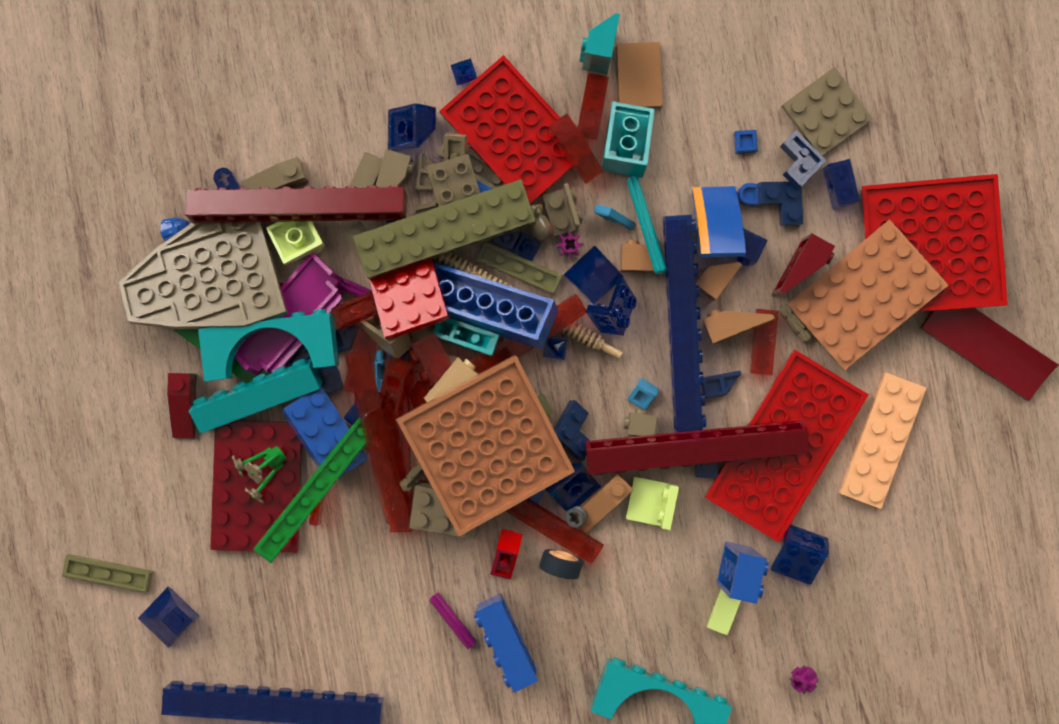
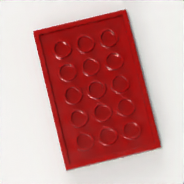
M504 55L439 110L442 117L458 134L467 135V144L504 185L522 180L530 205L590 152L588 147Z

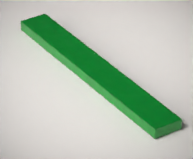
M368 409L364 410L254 547L253 550L269 563L274 561L381 426L382 420Z

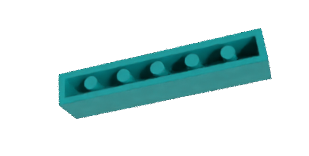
M300 359L288 368L282 366L275 369L272 374L266 376L265 374H260L254 377L251 382L245 383V381H242L227 391L221 389L216 391L211 397L206 398L202 396L193 401L189 413L201 434L320 389L323 380L317 368H313L311 359L306 361L305 359Z

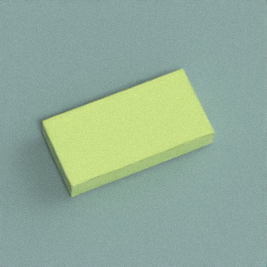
M720 589L706 627L728 635L741 600L729 598Z

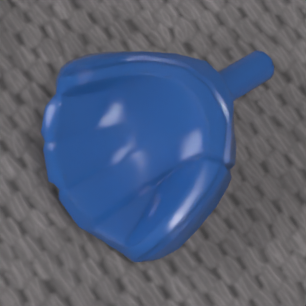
M183 218L162 220L160 232L162 238H164V241H167L191 223Z

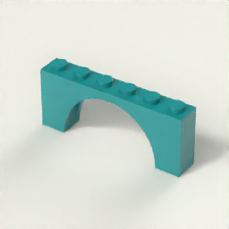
M326 309L313 310L312 315H305V312L291 313L292 317L283 318V316H278L271 320L259 321L245 327L199 328L204 381L232 379L233 361L240 346L254 333L269 328L282 329L297 337L306 347L311 357L313 368L339 366L333 313H327Z
M613 657V659L607 658L590 704L592 713L612 719L616 709L629 696L643 690L659 689L668 691L683 700L692 713L694 724H727L732 710L728 699L722 695L716 694L715 697L707 694L705 689L700 687L692 689L687 687V683L675 679L674 682L666 679L667 676L659 672H654V674L648 673L646 668L636 664L633 667L626 665V661L617 657Z

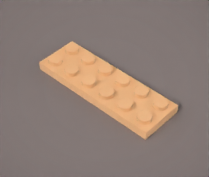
M883 373L841 485L840 494L879 509L882 508L926 387L889 373Z

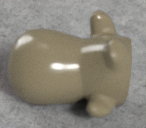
M542 205L531 206L536 221L535 225L530 226L532 236L536 240L549 238L552 233V226L548 218L542 214Z

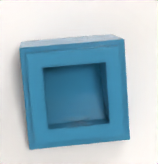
M640 378L627 400L641 409L647 410L659 389L643 378Z

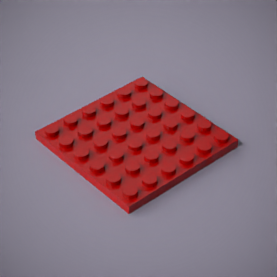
M998 174L861 187L865 239L890 219L949 285L917 312L1008 305Z

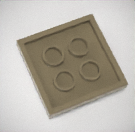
M835 67L781 106L802 136L821 155H824L873 119Z

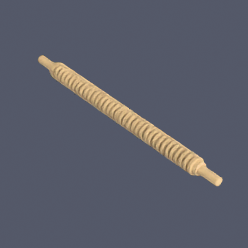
M453 252L449 253V255L433 259L434 262L438 261V264L441 265L444 262L443 265H449L450 268L454 267V269L495 282L498 280L496 276L492 279L493 275L491 273L487 277V271L482 274V268L477 271L478 266L476 265L472 268L474 264L470 263L468 265L469 261L467 260L462 263L464 260L462 257L457 260L459 256L456 254L453 257ZM561 312L556 316L552 328L558 325L556 330L559 331L563 328L561 332L563 334L567 330V336H570L572 333V339L576 336L578 337L576 340L578 342L580 339H583L581 344L584 345L585 342H588L586 345L588 348L592 344V350L596 349L599 351L601 349L617 359L621 357L623 352L604 342L605 339L601 338L602 335L599 334L598 337H595L597 334L595 331L591 335V329L586 332V326L581 329L582 324L580 323L578 326H575L577 321L574 320L572 324L570 323L571 318L566 321L567 316L564 315L561 318Z

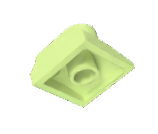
M312 221L276 222L266 228L284 265L311 253L317 255L325 246Z

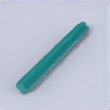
M637 176L627 178V185L654 272L657 275L664 274L667 267L639 178Z

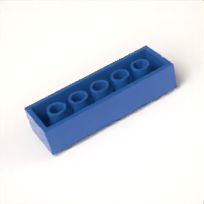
M438 263L434 264L449 318L541 350L543 349L559 311L554 300Z

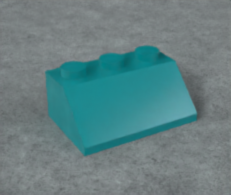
M615 13L589 30L588 38L583 37L579 62L583 63L582 70L602 74L608 73L620 14Z

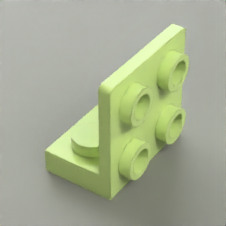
M634 477L626 519L657 525L662 529L671 530L679 487L674 484Z

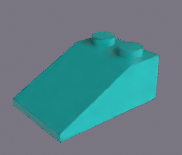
M612 101L601 171L643 178L648 164L655 109Z

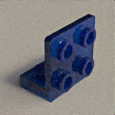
M619 277L609 306L607 307L603 304H597V306L588 305L586 313L600 333L624 336L626 328L629 327L632 310L636 307L637 300L624 278Z
M790 524L784 534V544L771 565V570L811 585L829 555L828 538Z

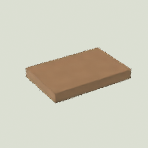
M660 42L617 44L619 103L647 108H662Z

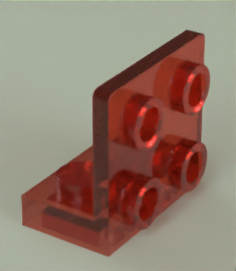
M435 333L417 341L410 347L408 355L414 366L418 364L420 367L419 375L423 383H428L430 387L435 385L452 365Z

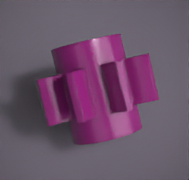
M569 231L566 238L560 235V239L563 242L556 245V247L562 248L560 256L568 254L569 259H571L574 253L579 256L580 252L577 248L583 247V244L577 241L580 235L573 237L571 236V231ZM567 241L570 243L573 241L574 250H572L571 248H569L568 250L565 249V242Z
M805 665L801 668L797 666L791 672L793 675L790 678L791 685L797 692L805 694L808 691L811 693L817 687L816 683L819 680L812 668Z

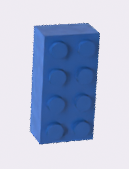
M322 387L304 395L283 408L281 412L318 468L349 430ZM363 449L340 477L369 459Z
M725 541L716 584L729 598L757 604L758 598L761 599L763 595L764 585H761L763 576L767 575L769 563L766 562L767 559L752 547Z
M500 593L479 603L474 618L478 627H483L485 630V642L489 648L493 647L494 661L498 668L502 667L504 675L502 677L507 688L511 687L515 693L538 682L537 668L502 594Z

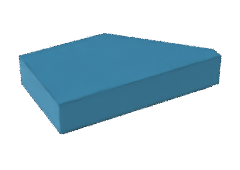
M596 204L594 212L612 223H619L625 228L633 230L635 222L610 207Z

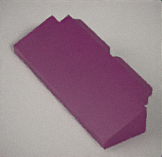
M311 253L281 286L288 312L283 318L292 317L291 313L305 312V315H312L313 310L326 309L327 313H332L343 300L342 295L344 293L337 288L343 278L315 253ZM278 328L264 329L254 333L243 342L235 355V359L245 370L255 375H259L264 369L272 374L275 369L285 366L303 346V343L285 330Z

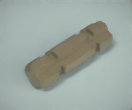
M785 304L779 309L780 314L786 318L785 321L793 332L798 334L797 337L802 343L808 341L812 335L808 329L805 330V325L792 312L793 310L790 305Z
M419 462L400 482V487L404 492L411 491L425 475Z

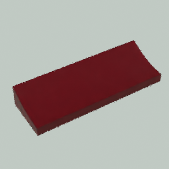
M976 308L931 311L920 327L922 331L1026 401L1031 400L1043 382L1059 366V364Z

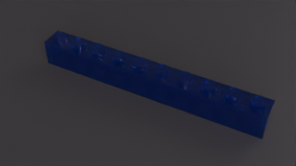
M692 214L663 216L674 432L703 430L706 427L705 414L702 415V406H705L704 393H701L700 385H704L703 372H700L699 363H703L702 350H699L698 342L702 341L701 328H697V320H700L701 312L700 307H696V298H699L700 295L699 285H695V276H698V264L694 263V254H697V242L693 241V232H696V220L692 219Z
M171 681V683L163 688L161 715L293 724H382L384 697H379L378 694L374 693L366 694V696H357L355 692H345L344 695L335 694V691L314 693V690L303 689L301 692H295L291 688L270 690L271 688L267 686L249 689L247 685H237L234 688L227 687V684L222 683L206 686L204 682H194L192 685L184 684L183 681Z

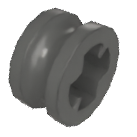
M581 506L571 508L565 516L568 525L574 528L584 524L588 517L586 510ZM576 513L579 515L578 520L574 519Z

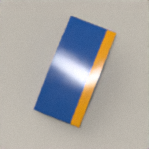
M735 186L692 187L696 237L700 256H746L742 217Z

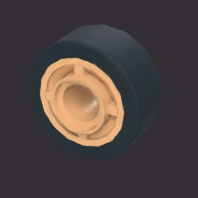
M545 549L539 567L550 575L574 580L580 576L583 560L571 553Z

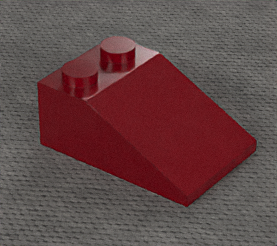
M813 233L802 238L772 295L778 296L785 293L825 264L828 265L835 255L832 252L835 246Z

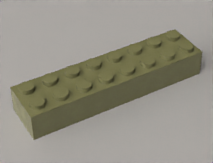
M520 179L354 235L353 238L366 276L370 280L419 262L435 259L535 225L536 221L524 185Z

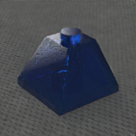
M414 103L389 109L388 150L398 152L420 147L436 129V107Z
M593 246L563 274L592 306L624 277L596 246Z
M572 463L574 473L545 488L566 512L575 506H580L602 487L581 463Z
M168 586L138 619L169 648L199 615Z

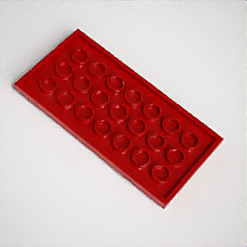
M793 350L747 426L803 420L808 429V454H801L796 457L788 455L779 456L775 459L767 457L758 458L754 461L736 460L732 463L725 462L704 497L780 543L869 394L800 352Z

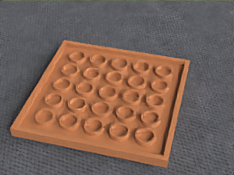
M516 355L396 419L458 536L467 533L575 472Z

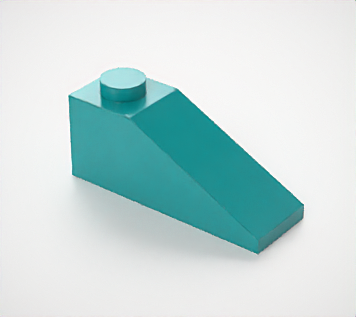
M451 318L436 323L432 334L441 342L493 356L500 338L498 334Z

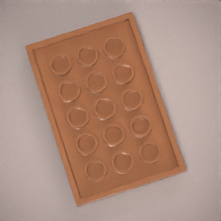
M889 219L788 304L840 367L846 370L949 285Z

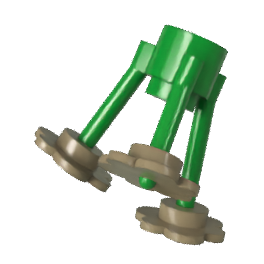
M277 446L272 449L268 447L265 451L244 461L240 458L236 460L235 456H232L235 468L239 471L240 476L243 478L242 471L246 470L249 477L257 484H260L257 489L252 488L249 490L245 488V491L262 504L265 502L261 500L263 495L260 492L277 471L284 466L283 462L287 460L284 453ZM264 457V462L259 466L251 464V462ZM267 465L270 468L274 467V469L261 483V481L263 480L261 476V470L265 468Z

